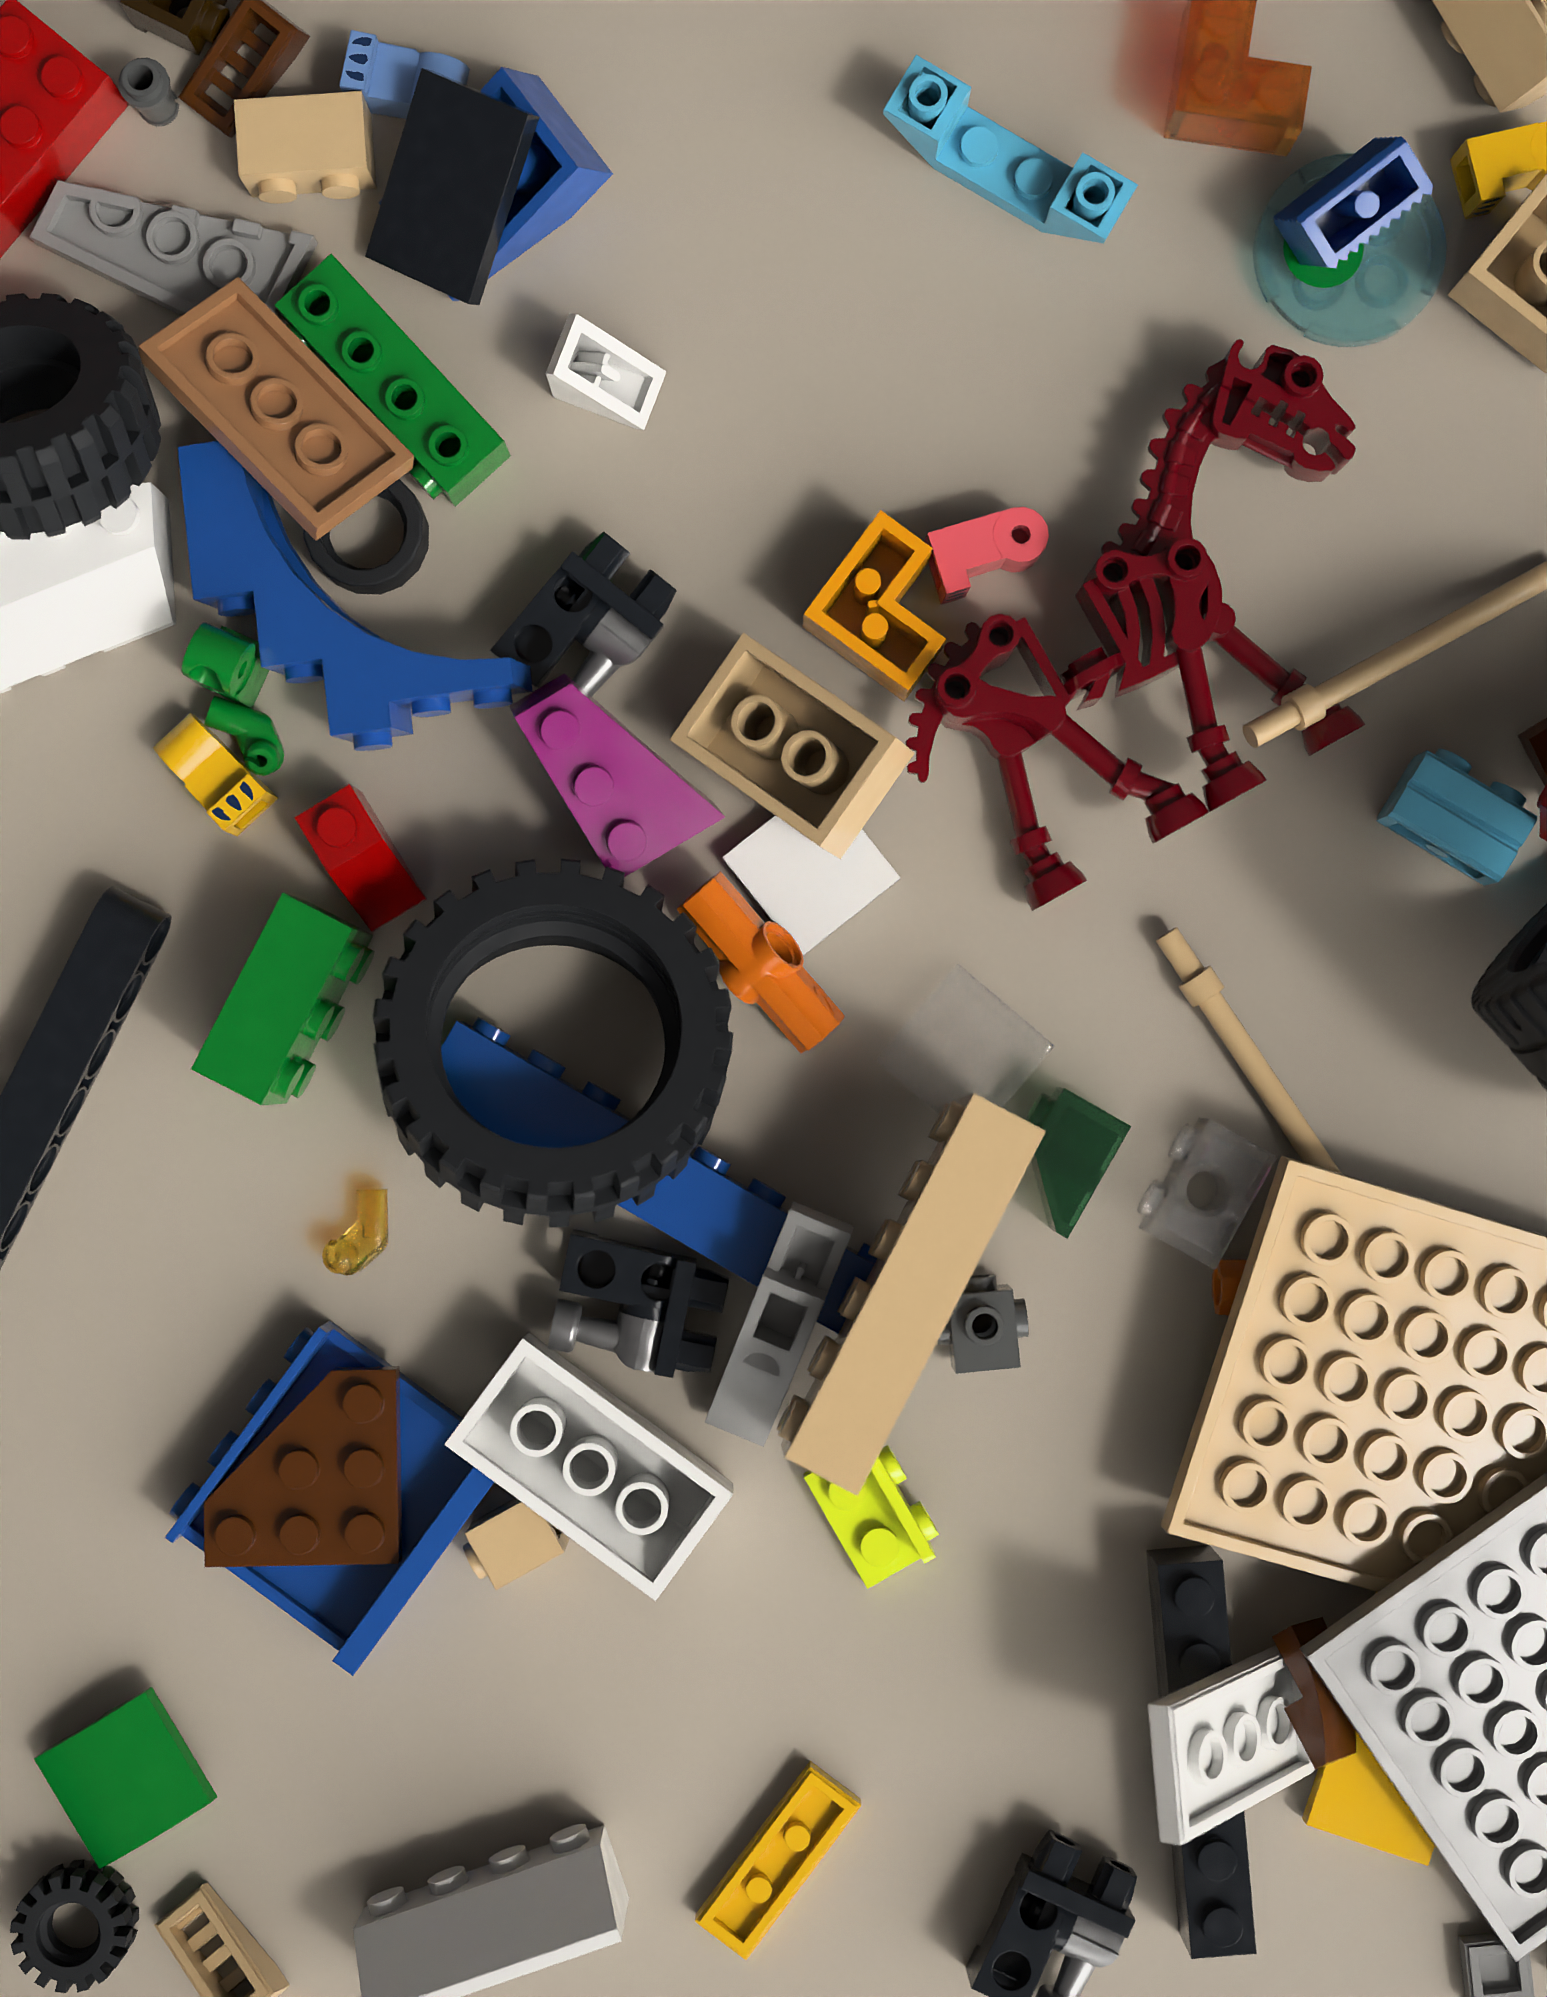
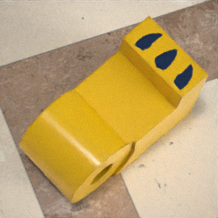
M1547 121L1466 139L1450 158L1465 219L1489 214L1506 196V192L1525 187L1533 190L1547 174Z
M192 713L187 715L153 747L164 763L185 783L186 789L207 810L206 813L223 831L234 836L240 835L278 799Z

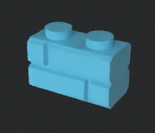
M1438 749L1435 754L1426 750L1414 756L1396 784L1395 790L1390 794L1378 814L1376 821L1483 886L1498 883L1504 877L1516 857L1518 849L1523 845L1537 822L1538 816L1523 808L1527 799L1512 787L1495 781L1488 787L1468 775L1472 766L1457 754L1445 749Z

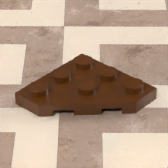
M400 1366L335 1367L204 1502L205 1567L400 1563L402 1560Z

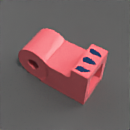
M1014 507L928 532L924 542L933 548L928 565L941 605L965 598L971 587L969 581L971 577L997 569L1013 573L1023 572L1032 567L1046 548L1049 538L1048 526L1043 517L1033 509Z

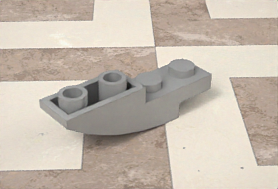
M793 1201L705 1423L764 1447L854 1229L853 1225Z

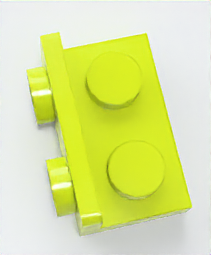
M889 1445L882 1448L858 1496L811 1471L803 1473L805 1481L867 1589L921 1558L924 1563H927L936 1557L929 1540L938 1536L939 1533L921 1501L909 1506L897 1484L906 1480L907 1477Z

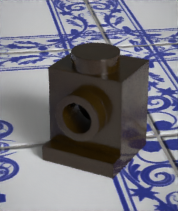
M227 0L119 1L136 29L144 33L149 31L198 56L206 42L213 44L230 18L229 9L224 7ZM188 7L182 19L176 16L181 9Z

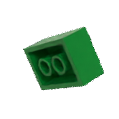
M282 892L191 1070L261 1106L286 1104L291 1095L299 1098L307 1088L315 1072L316 1064L310 1062L309 1059L320 1038L328 1042L336 1032L344 1016L345 1007L338 1003L349 982L356 985L359 984L373 960L375 951L368 948V945L374 935L306 900Z

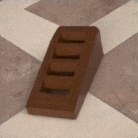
M241 0L178 98L225 135L232 138L236 134L234 103L227 110L206 94V90L213 83L233 100L264 98L299 55L309 40L310 35L266 0ZM260 23L277 35L271 46L254 33ZM244 43L263 57L257 67L238 53ZM228 63L249 79L243 89L221 73Z

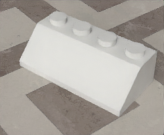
M530 1332L522 1338L444 1444L655 1601L734 1494L733 1483L557 1352L548 1349L545 1343Z
M585 1824L573 1825L553 1834L549 1839L551 1843L527 1851L525 1845H515L491 1856L488 1860L489 1864L466 1872L464 1866H454L430 1877L427 1881L428 1885L405 1893L404 1888L399 1886L372 1896L367 1900V1906L363 1908L353 1929L361 1997H462L621 1942L629 1895L605 1825L587 1830Z

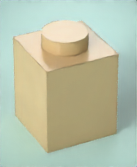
M514 1498L470 1524L464 1533L469 1542L463 1545V1550L477 1577L483 1579L488 1576L495 1590H498L564 1553L569 1539L567 1535L520 1500Z

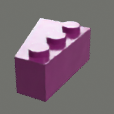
M565 673L509 706L514 718L605 868L608 866L622 871L626 877L725 818L714 802L635 736L624 724Z

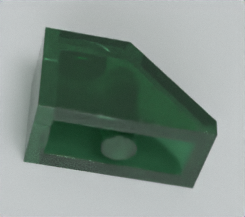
M1057 1087L1052 1096L1044 1092L1040 1094L1031 1108L1026 1121L1046 1131L1031 1159V1164L1048 1226L1051 1230L1068 1239L1131 1126L1071 1091Z

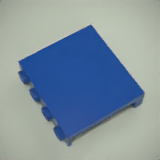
M331 1321L318 1327L315 1332L305 1327L283 1356L284 1359L291 1363L283 1377L277 1384L268 1378L246 1406L245 1410L252 1414L253 1418L242 1433L238 1436L230 1430L208 1458L207 1462L215 1467L212 1474L202 1487L192 1482L170 1510L169 1514L177 1521L165 1538L174 1543L183 1536L204 1552V1502L335 1367H385L391 1365ZM400 1372L402 1560L400 1563L225 1568L339 1652L332 1661L354 1676L491 1488L494 1481L444 1445L463 1418Z

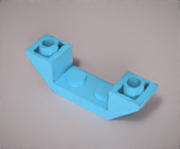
M916 55L883 109V115L933 169L1040 232L1104 244L1138 184L1083 152L1073 168L968 107L971 86L920 56Z

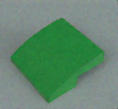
M152 1687L107 1711L93 1723L48 1747L34 1758L99 1869L174 1827L218 1797Z

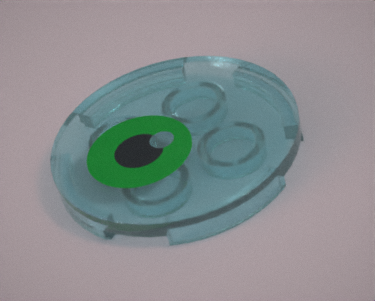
M1354 153L1323 157L1310 162L1291 174L1274 192L1258 222L1253 244V262L1256 279L1266 302H1271L1276 311L1287 322L1303 332V337L1335 347L1366 346L1397 334L1399 330L1414 320L1429 303L1441 281L1446 261L1447 243L1443 220L1431 195H1422L1421 203H1412L1410 211H1401L1400 220L1391 219L1389 228L1380 227L1379 236L1370 235L1368 244H1359L1358 252H1349L1347 260H1338L1337 269L1307 266L1299 263L1274 223L1273 216Z

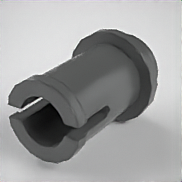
M148 57L136 58L128 62L121 70L118 79L119 90L124 100L132 107L139 109L141 117L150 125L158 127L172 123L178 115L179 104L175 102L177 97L171 90L170 77L166 69L158 61Z

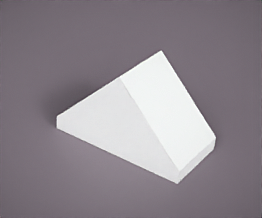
M572 313L568 314L546 371L553 398L640 430L645 429L666 371L578 314Z

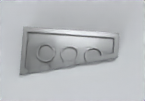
M60 180L57 181L29 236L38 246L181 316L239 277L279 319L281 314L275 307V304L298 284L318 244L314 235L291 230L289 234L263 228L259 223L234 218L233 222L199 214L197 210L172 205V208L141 202L138 197Z

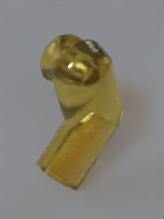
M388 1189L356 1190V1223L338 1239L330 1240L323 1248L322 1260L330 1272L346 1276L359 1273L386 1249L389 1240Z

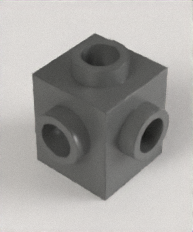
M973 1275L970 1277L937 1341L938 1346L949 1345L951 1366L956 1374L1021 1368L1018 1338L1029 1336L1025 1299H1014L1013 1289L1008 1284L997 1285L996 1275ZM983 1313L990 1314L989 1324L981 1330L972 1329V1322L975 1317Z

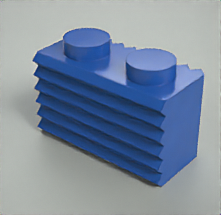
M1391 136L1389 138L1375 137L1273 216V220L1301 265L1337 269L1338 260H1347L1349 252H1358L1359 244H1368L1370 235L1379 236L1380 227L1389 228L1391 219L1400 220L1401 211H1410L1412 203H1421L1422 195H1431L1433 184L1408 142L1402 136L1399 138L1397 136L1394 138Z

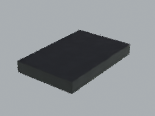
M421 68L365 257L464 303L480 305L539 116L435 71Z

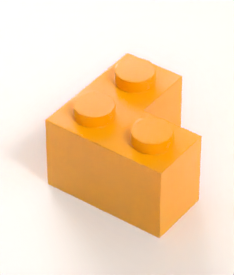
M880 510L804 612L803 628L904 702L927 672L929 665L941 653L946 638L899 604L927 566L933 548Z

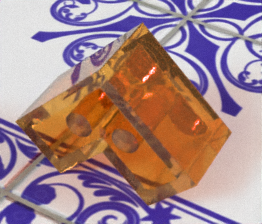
M1257 0L1187 1L1181 17L1163 138L1288 156L1303 129L1312 66L1248 57Z

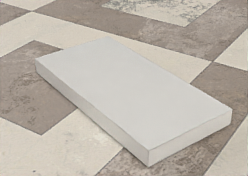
M1276 1645L1148 1704L1160 1842L1182 1845L1314 1772L1315 1768L1284 1710L1285 1707L1303 1698Z

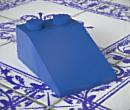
M501 67L480 91L539 116V120L488 279L568 221L613 175L541 78L537 75ZM449 296V298L452 301H459L458 299Z

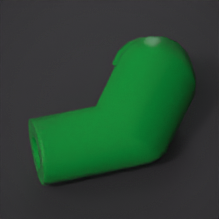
M214 695L204 725L235 736L245 765L250 772L255 775L266 776L277 771L284 761V747L272 719L263 712Z

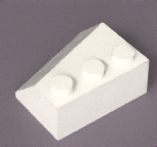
M151 482L141 483L140 486L132 484L130 487V497L118 508L115 509L110 505L101 511V519L85 527L82 522L65 527L67 532L65 534L48 537L45 532L32 533L30 540H12L6 537L4 532H0V694L12 690L11 686L38 675L47 676L66 668V664L101 650L104 652L110 651L176 624L169 499Z

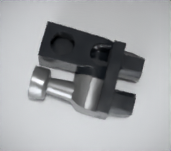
M603 531L583 549L579 556L573 551L569 554L560 568L547 581L490 651L499 658H512L530 666L532 684L539 688L576 640L587 648L590 653L572 680L592 697L620 666L635 662L664 627L660 620L666 614L677 590L650 569L630 596L624 593L610 580L630 556V552Z
M573 1229L570 1234L559 1291L620 1303L617 1320L581 1316L582 1306L580 1303L558 1298L550 1331L548 1349L569 1353L573 1351L575 1343L580 1342L616 1353L622 1363L629 1368L653 1372L654 1375L669 1378L674 1377L675 1369L686 1372H710L717 1336L683 1329L688 1306L722 1313L729 1278L712 1270L696 1267L697 1258L599 1237L597 1234Z
M1048 1830L1036 1847L1032 1857L1021 1853L1014 1869L1015 1874L1003 1893L998 1910L981 1945L976 1944L965 1968L971 1989L988 1997H1032L1052 1950H1055L1065 1955L1055 1985H1041L1035 1997H1079L1094 1969L1110 1965L1116 1960L1124 1938L1129 1937L1136 1921L1129 1908L1137 1880L1133 1868L1111 1857L1102 1856L1091 1883L1082 1881L1072 1876L1082 1853L1080 1845L1064 1835Z

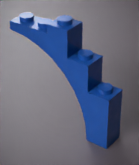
M218 440L178 447L193 600L217 608L218 615L237 617L256 613L262 668L285 675L287 683H311L324 679L330 736L353 742L354 750L387 749L393 747L392 737L413 734L412 716L434 717L451 713L450 703L473 700L474 708L505 707L513 704L512 695L533 692L530 666L515 659L460 660L413 652L386 641L351 618L317 584L291 545L272 496Z

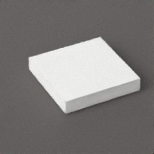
M776 815L722 857L771 921L779 924L792 935L799 945L803 956L901 878L862 829L843 857L839 859Z

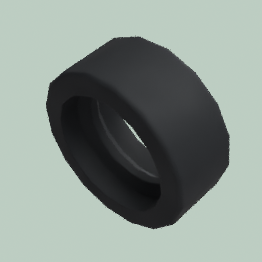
M400 479L377 495L388 500L399 511L404 523V537L401 546L387 563L374 568H357L344 562L335 553L330 541V531L315 541L303 529V538L312 560L337 586L356 594L381 595L403 586L419 571L429 549V524L417 497Z

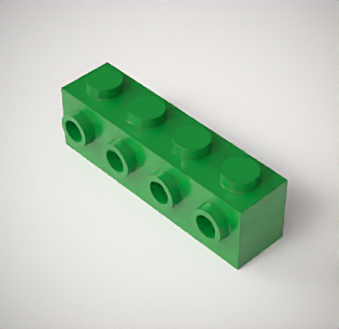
M332 253L275 304V307L287 323L286 326L414 455L415 464L409 471V474L433 500L443 493L456 507L511 457L505 441Z

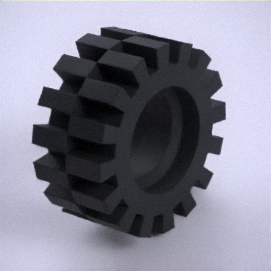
M85 1859L73 1860L65 1869L62 1863L52 1868L46 1876L43 1875L20 1901L16 1908V1911L19 1913L11 1921L10 1933H18V1936L11 1943L13 1955L24 1952L26 1955L19 1964V1967L25 1975L33 1967L41 1973L34 1983L43 1988L51 1979L56 1980L55 1992L67 1993L73 1984H76L77 1993L89 1990L95 1980L100 1984L107 1979L129 1951L128 1949L134 1942L138 1932L133 1927L140 1919L139 1908L130 1909V1904L136 1897L132 1887L122 1892L118 1885L124 1877L118 1871H115L108 1878L102 1874L105 1866L99 1869L96 1862L89 1869L84 1868ZM68 1903H78L87 1907L95 1915L98 1922L96 1941L84 1948H72L64 1944L53 1930L52 1921L55 1910Z

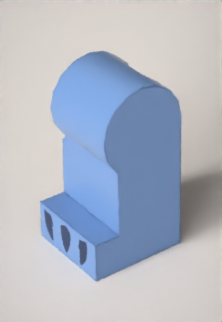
M351 30L339 86L342 92L362 91L372 114L406 119L421 68L435 71L467 85L470 69L462 61L445 54L435 52L419 53L416 49L379 42L374 34Z

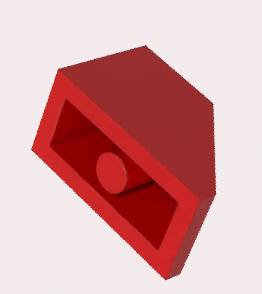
M351 784L294 817L327 873L371 932L378 930L427 900L363 792Z

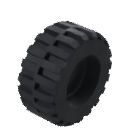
M24 293L6 295V301L0 302V532H4L6 537L12 540H30L32 533L45 532L48 537L67 533L65 527L82 522L85 527L101 519L102 510L110 505L116 509L130 497V487L132 484L136 486L141 485L152 467L151 461H154L159 450L161 421L132 336L125 333L123 325L103 311L99 312L98 308L75 298L71 303H67L66 299L59 294L42 293L40 298L30 299ZM48 409L24 420L5 423L27 412Z

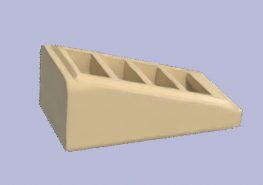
M208 1883L202 1884L154 1924L200 1997H238L233 1990L246 1979L249 1980L253 1989L244 1997H277L290 1986L275 1962ZM204 1912L210 1922L189 1938L183 1931V1928ZM218 1934L224 1944L206 1958L199 1949ZM233 1956L239 1966L223 1979L217 1972V1969Z

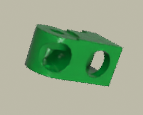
M206 622L202 623L193 634L184 654L181 668L182 674L199 686L249 708H253L270 671L261 667L258 641L225 626L218 628Z

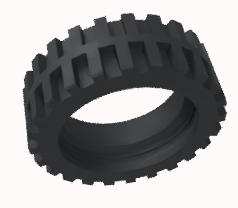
M561 858L560 873H537L535 859L515 862V877L498 882L495 881L491 870L488 869L472 876V893L459 901L451 890H447L433 901L435 918L427 926L414 919L403 933L405 951L400 959L389 956L382 973L384 984L382 999H375L373 1022L376 1043L373 1045L381 1093L388 1117L392 1116L397 1127L398 1140L409 1156L416 1153L424 1163L425 1176L436 1186L441 1188L447 1182L459 1190L462 1204L477 1212L480 1211L483 1203L503 1209V1221L523 1225L525 1214L549 1216V1228L569 1227L570 1215L592 1212L594 1222L614 1217L615 1205L632 1198L638 1206L653 1197L656 1184L667 1175L674 1180L687 1166L689 1155L696 1144L702 1145L711 1128L716 1108L720 1103L732 1054L733 1032L728 1030V1021L732 1009L729 990L726 988L719 990L716 979L720 964L712 948L700 952L694 944L697 926L684 912L673 921L662 912L665 895L650 885L646 886L640 896L623 888L625 873L606 866L602 879L580 875L581 860ZM558 945L580 948L602 955L616 962L640 980L652 996L658 1009L665 1043L664 1062L658 1082L647 1102L630 1121L620 1129L597 1141L572 1147L547 1148L525 1145L505 1139L480 1124L465 1109L453 1092L447 1079L441 1054V1037L447 1010L457 990L466 978L481 966L497 957L523 948Z

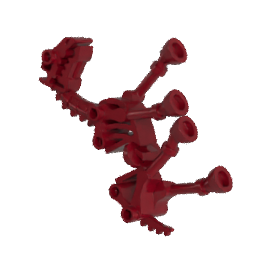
M1237 339L1223 360L1208 367L1205 373L1207 384L1202 388L1194 384H1187L1183 388L1182 395L1186 404L1182 409L1168 408L1165 410L1162 419L1168 428L1165 438L1152 439L1147 447L1148 452L1157 460L1155 469H1146L1141 473L1139 479L1141 485L1149 491L1147 499H1135L1131 505V511L1138 518L1136 525L1122 523L1119 526L1117 533L1123 542L1120 546L1112 541H1106L1102 545V556L1096 561L1086 576L1083 585L1075 595L1105 651L1102 646L1070 663L1068 665L1069 669L1060 675L1064 684L1057 675L1027 619L1023 617L1015 621L1011 616L1001 613L990 616L981 628L977 623H968L964 631L968 641L963 646H959L954 642H947L944 645V654L949 659L946 665L943 666L936 663L929 665L927 674L934 681L932 688H920L916 691L915 699L923 704L924 707L922 713H912L908 719V723L918 728L917 737H910L906 740V746L916 752V761L908 764L907 773L917 774L920 783L926 782L929 775L930 753L940 723L948 729L969 732L985 744L988 752L994 759L998 760L1016 838L1010 840V844L1015 856L1022 854L1029 866L1023 870L1030 882L1024 887L1027 901L1032 911L1087 881L1082 871L1071 861L1064 864L1058 852L1051 855L1046 846V843L1052 841L1046 826L1039 827L1022 753L1036 742L1052 735L1111 786L1110 794L1121 800H1124L1127 795L1144 800V804L1151 814L1145 818L1148 835L1153 844L1266 781V778L1249 760L1242 763L1237 752L1234 751L1229 754L1223 744L1230 741L1226 726L1217 725L1202 646L1207 641H1214L1274 692L1270 700L1278 706L1281 705L1283 696L1305 685L1304 682L1307 677L1295 668L1288 672L1234 626L1236 621L1235 612L1228 604L1222 602V586L1216 567L1206 552V548L1198 540L1193 539L1191 527L1192 500L1200 465L1211 444L1229 450H1238L1243 445L1284 465V471L1289 476L1306 482H1322L1330 473L1337 474L1353 458L1356 448L1347 437L1354 431L1356 426L1351 417L1331 397L1323 385V369L1314 357L1300 356L1290 349L1270 345L1255 363L1253 369H1248L1239 362L1238 355L1244 341ZM1271 418L1276 420L1273 426L1268 423ZM1288 428L1293 430L1290 436L1286 434ZM1303 443L1311 445L1316 455L1309 454L1304 449ZM1138 614H1139V617H1140L1141 632H1142V641H1143V651H1142V659H1141V662H1140V660H1139V658H1138V655H1139V645H1140V634H1141V633H1140V625H1139ZM1017 647L1044 696H1028L990 685L980 678L989 671L1001 667ZM1166 647L1167 656L1164 657V651ZM1179 668L1193 735L1187 737L1191 753L1198 752L1206 765V768L1201 770L1207 781V784L1202 786L1206 806L1192 792L1185 795L1179 783L1174 784L1141 772L1143 765L1129 757L1125 762H1122L1066 714L1065 707L1071 700L1085 694L1077 710L1094 706L1103 697L1109 679L1117 674L1116 698L1137 690ZM1338 703L1328 708L1324 719L1301 731L1308 756L1361 728L1365 723L1348 705L1341 708Z

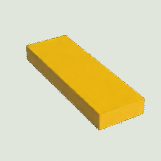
M809 1761L697 1911L695 1922L747 1960L861 1807V1799L813 1762Z

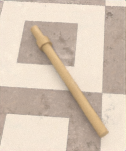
M1547 561L1315 687L1305 684L1283 696L1280 706L1243 725V734L1247 742L1253 748H1257L1292 728L1301 731L1325 718L1328 708L1547 590Z
M1177 927L1159 937L1156 943L1183 981L1178 987L1192 1008L1199 1005L1302 1161L1341 1173L1220 991L1224 988V985L1212 967H1203Z

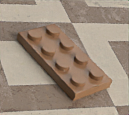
M239 277L138 346L142 364L315 541L413 468L414 455Z

